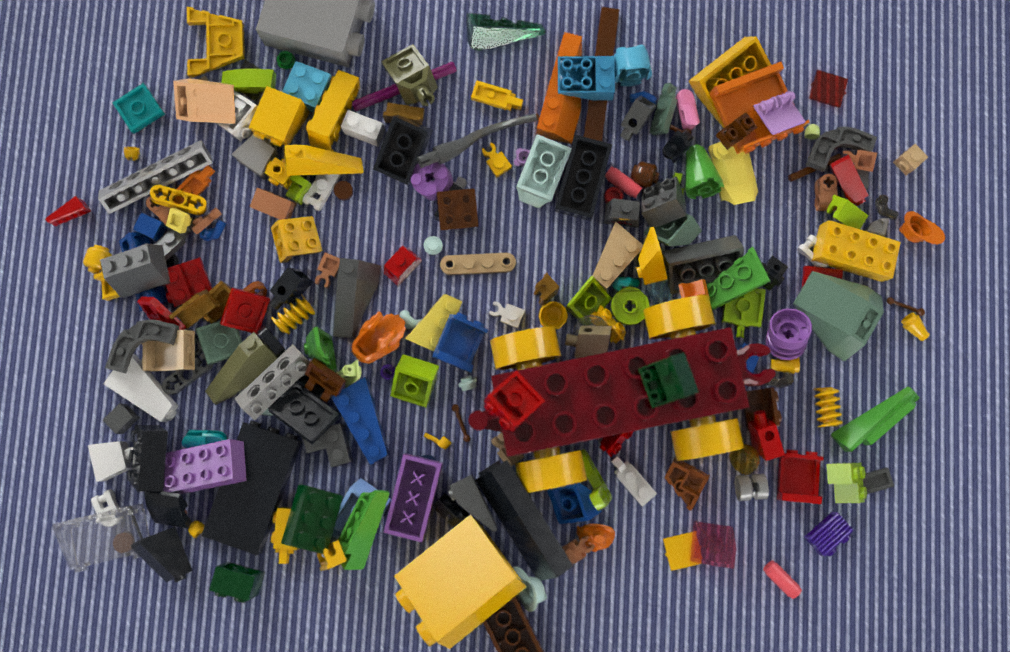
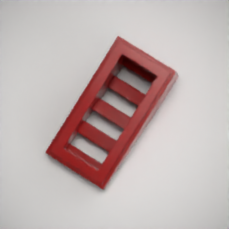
M74 196L46 217L45 220L54 226H58L91 212V209L84 200Z

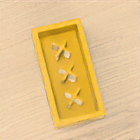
M831 220L819 225L816 237L817 242L814 246V254L811 261L823 263L830 267L879 282L893 278L901 242Z

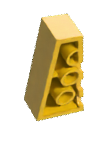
M338 70L336 75L331 77L328 90L323 92L320 105L315 107L314 116L306 125L310 146L334 151L332 144L334 141L338 142L340 125L345 118L347 109H352V101L356 99L360 90L359 77Z

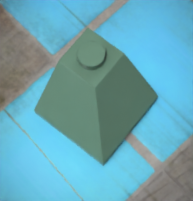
M687 213L682 218L654 228L658 241L669 247L690 245L702 232L695 218ZM650 226L643 232L645 235L648 234Z

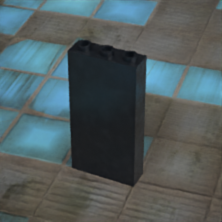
M250 420V423L243 422L237 440L244 442L246 481L219 486L201 536L254 555L262 554L273 524V514L280 505L302 441L297 440L298 436L287 433L286 436L279 434V429L270 426L268 429L261 427V423Z
M498 460L479 472L480 477L475 481L535 577L541 581L558 578L572 568L573 564L508 461L500 463Z

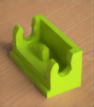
M833 195V200L827 208V213L831 214L832 210L837 207L833 218L844 225L861 229L869 215L849 200Z

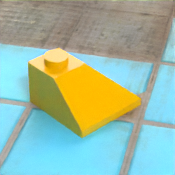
M654 227L649 229L638 257L640 266L636 267L638 277L643 278L644 285L667 280L663 256Z

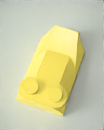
M721 142L709 146L710 159L724 183V187L721 186V191L719 192L721 201H728L733 205L755 201L758 188L750 154H745L744 152L737 154L733 146L727 150Z

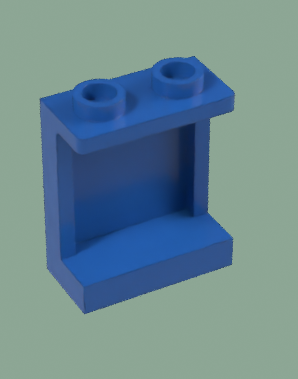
M458 312L456 315L450 314L432 357L471 373L474 367L471 363L484 333H488V329L484 328L485 324L474 320L471 322L467 320L468 317Z

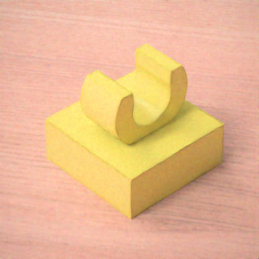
M170 208L166 226L180 234L186 233L187 226H191L192 218L189 214L177 208Z

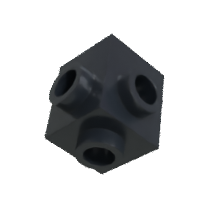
M771 256L766 263L762 262L771 282L763 285V287L769 291L775 285L777 287L781 285L785 279L783 275L788 268L777 258Z

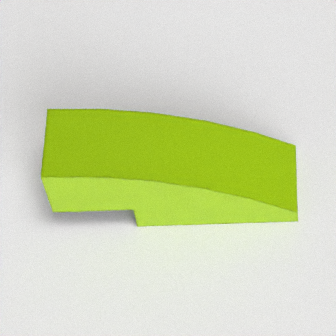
M272 69L228 70L222 72L221 83L234 85V91L258 94V92H264L267 86L275 89L277 75Z

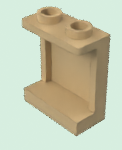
M177 330L174 345L159 341L142 343L143 371L195 370V331Z

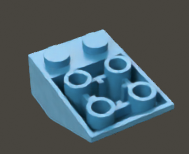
M558 56V94L594 101H613L615 94L614 56Z

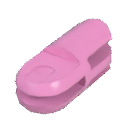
M683 89L676 95L677 109L683 130H693L700 123L693 93L689 89Z

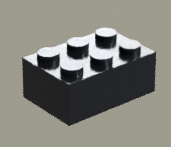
M393 116L373 170L404 184H410L414 169L420 162L417 161V157L424 154L433 130L403 116Z
M135 425V430L131 431L133 450L129 452V462H132L131 470H128L127 480L137 491H163L168 431L160 425Z

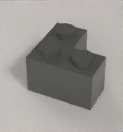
M344 424L331 426L313 445L303 438L307 454L326 449L331 467L354 462Z

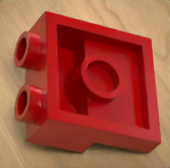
M201 257L167 268L170 283L166 284L168 289L166 297L170 304H174V307L184 304L195 294L203 290L209 292L212 289Z
M516 370L484 399L486 404L484 406L490 414L495 413L500 418L499 423L505 430L510 429L513 432L545 400Z

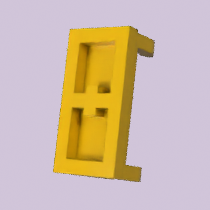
M339 540L330 543L328 550L327 548L324 549L323 554L325 558L320 553H317L321 566L319 567L320 571L328 570L347 561Z

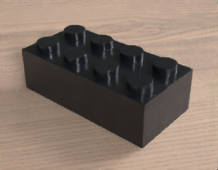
M575 135L555 212L588 221L592 220L612 144Z

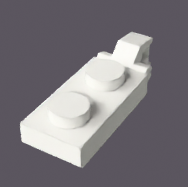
M618 456L611 461L617 468L614 472L617 475L616 477L642 507L657 494L628 461L623 463Z

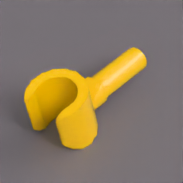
M426 432L423 436L443 449H447L451 444V441L445 436L440 440Z

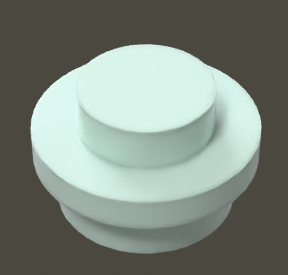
M430 236L424 241V249L428 254L437 255L441 252L443 244L440 238Z
M472 376L463 377L460 379L461 382L458 383L462 391H468L477 387V379L472 378Z

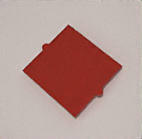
M817 70L814 81L810 84L812 87L808 99L840 108L843 97L846 95L845 90L848 79Z

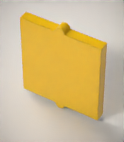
M696 531L663 538L666 550L665 556L668 558L670 571L704 563L701 552L702 545L699 544Z

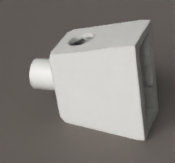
M118 441L88 445L96 482L107 481L131 469L132 462H129V452L133 450V447L129 448L127 442Z

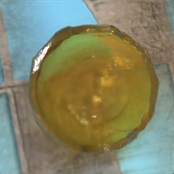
M744 444V448L732 451L729 454L730 463L740 474L749 475L760 465L759 453L749 444Z

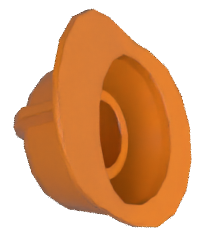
M909 211L905 214V222L900 226L899 231L907 240L913 243L926 241L936 245L944 242L945 234L935 223L922 217L917 212Z

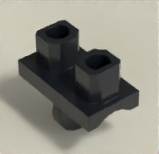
M679 130L675 132L662 149L665 158L671 159L673 163L678 161L691 145L690 142L693 140V136L687 130L683 133Z

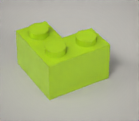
M862 462L826 464L828 484H834L835 503L865 502L867 489L863 487L865 468L862 467Z

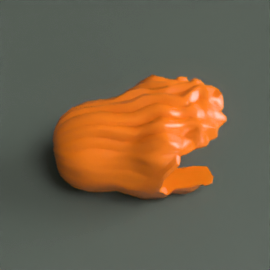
M378 311L377 314L364 322L358 336L352 343L351 352L358 361L370 364L395 351L400 346V340L404 337L406 331L405 320L400 318L398 314L393 315L391 313L383 316Z

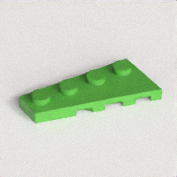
M751 247L743 257H739L730 268L719 274V277L712 283L707 284L712 311L771 282L754 247Z

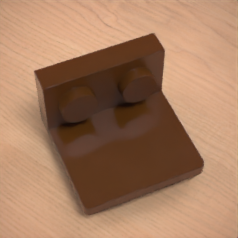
M474 188L437 192L440 230L479 227Z
M774 387L746 391L750 406L749 408H744L747 430H749L748 423L755 420L753 413L758 410H765L766 416L779 427L780 422H782V415L777 408L779 396Z

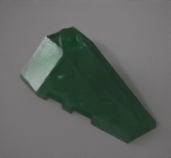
M467 13L466 16L467 41L470 48L476 51L492 49L544 35L546 31L540 23L522 20L513 23V21L507 20L508 18L501 17L500 20L490 19L491 15Z

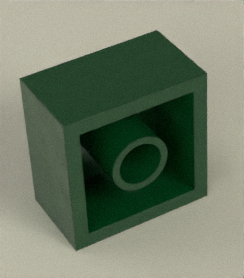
M225 562L216 566L209 591L215 592L214 595L226 598L231 596L234 597V601L246 603V601L259 595L265 572Z

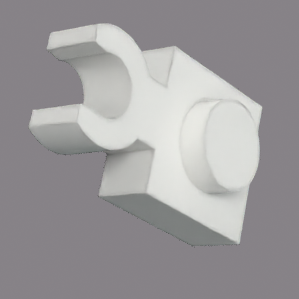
M494 301L493 305L498 307V311H490L489 314L493 317L502 316L500 322L518 329L525 310L508 303L503 308L499 302Z

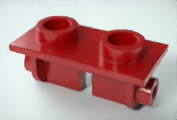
M634 431L617 434L614 437H604L600 442L599 448L604 452L606 451L612 457L621 450L622 443L625 439H629Z

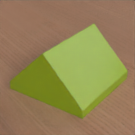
M590 276L567 304L566 310L584 325L590 326L592 323L590 314L594 311L597 312L599 305L605 308L612 298L593 276Z

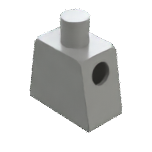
M252 135L232 153V156L265 180L267 178V175L264 173L266 165L273 161L275 157L277 158L279 154L272 147L274 144L270 142L271 140L267 138L261 140Z

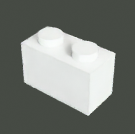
M347 110L341 125L345 135L379 147L385 133V127L382 122Z

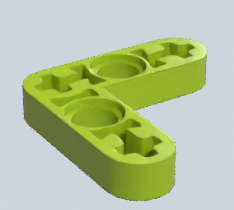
M582 449L586 475L594 489L589 496L594 507L599 511L608 506L612 500V495L590 455L585 449Z

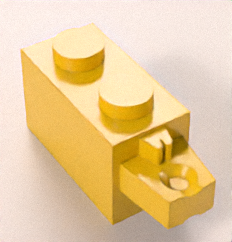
M279 507L273 514L275 531L271 534V543H273L275 553H279L278 564H288L290 554H294V550L300 549L281 544L291 511L290 507Z

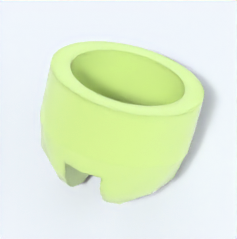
M816 124L808 125L805 129L804 137L811 140L818 139L820 137V128Z

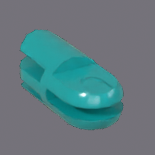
M189 430L182 440V446L187 449L228 440V438L222 431Z

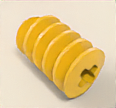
M303 295V300L295 298L297 305L289 303L290 310L285 307L283 308L284 315L277 312L279 319L271 317V320L282 333L290 334L289 327L296 330V323L302 325V318L309 319L308 313L315 315L314 308Z
M833 387L814 388L813 390L820 392L814 395V398L820 399V401L815 403V406L821 407L816 413L822 415L817 418V421L823 423L817 427H832L842 424L843 421L837 419V417L842 416V413L836 412L837 409L841 408V405L835 404L836 401L840 400V397L834 396L839 390Z

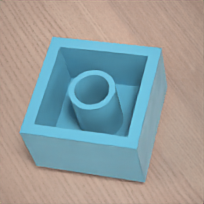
M295 61L282 92L302 99L307 109L314 113L315 107L320 105L323 92L329 88L332 76L330 73Z

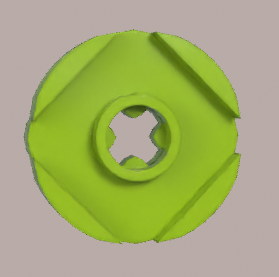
M625 287L614 295L610 308L617 322L631 326L644 320L643 310L650 307L647 296L638 288ZM628 301H631V304L635 305V308H632V311H628V309L625 308V305L628 304Z

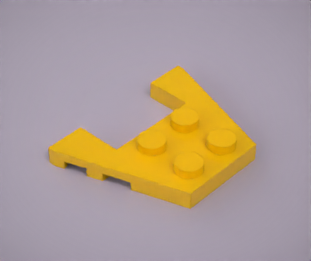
M187 7V23L189 26L206 25L207 58L187 59V76L189 78L197 77L245 59L244 23L242 20L223 15L218 16L210 14L208 11H199L193 7Z

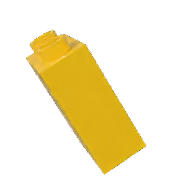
M471 514L394 575L401 586V589L395 593L397 600L408 613L415 609L422 619V622L416 626L419 635L430 647L437 642L448 649H451L527 587L484 527Z

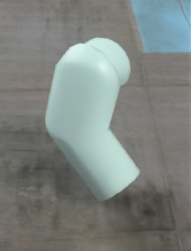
M407 310L400 312L399 317L405 320V327L407 329H414L417 323L422 320H414Z

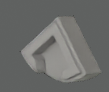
M881 218L875 220L867 226L865 231L885 237L889 219Z

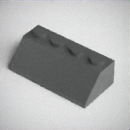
M732 235L662 251L667 275L666 281L670 294L680 293L678 284L691 283L701 279H705L706 285L710 282L712 283L719 277V274L730 268L739 257H743L744 247L737 236Z

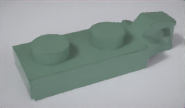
M665 83L662 88V94L660 95L649 131L652 135L668 134L677 104V99L675 98L677 87L671 83Z

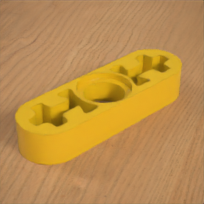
M155 185L150 189V197L155 204L177 208L194 215H202L207 210L206 200L201 196L163 185ZM159 191L162 192L163 195L157 198L156 194H158ZM176 196H181L184 198V202L176 204L173 202V199ZM200 202L201 206L196 209L194 205Z

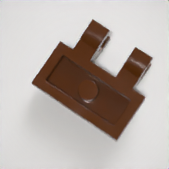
M316 358L310 361L305 375L309 377L305 388L312 391L316 384L321 385L325 388L321 399L326 403L331 396L335 395L337 397L341 393L346 382L344 378Z

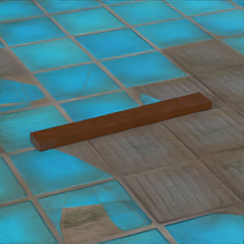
M601 7L595 56L614 55L620 9ZM588 101L584 137L602 141L607 101Z

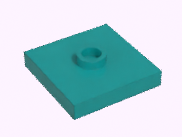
M145 83L140 84L112 102L133 134L165 115Z

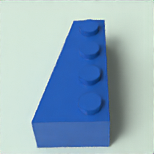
M364 377L343 389L337 397L333 395L331 397L369 464L373 465L390 455L368 378Z

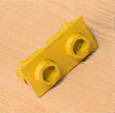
M599 305L597 312L594 311L590 314L591 321L596 326H612L610 342L616 344L620 339L624 340L626 334L624 326L620 322H616L612 317V313L607 308L604 309L602 305Z

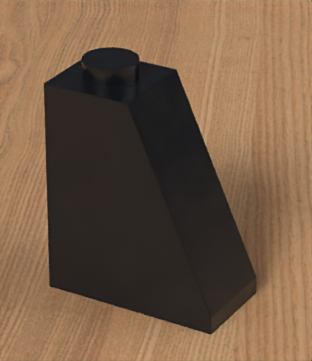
M176 527L156 533L131 545L132 549L165 582L174 579L176 583L187 578L186 574L193 571Z

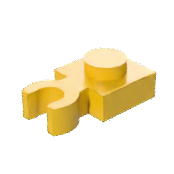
M491 142L490 147L492 151L486 152L482 148V154L489 158L486 164L495 177L498 178L512 169V165L502 151L498 154L496 153V147Z

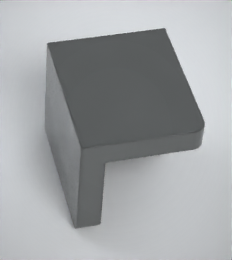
M119 403L103 421L115 434H124L140 417L127 404Z

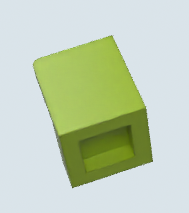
M294 175L290 177L293 183L285 195L302 205L303 197L309 191L312 184L301 176Z

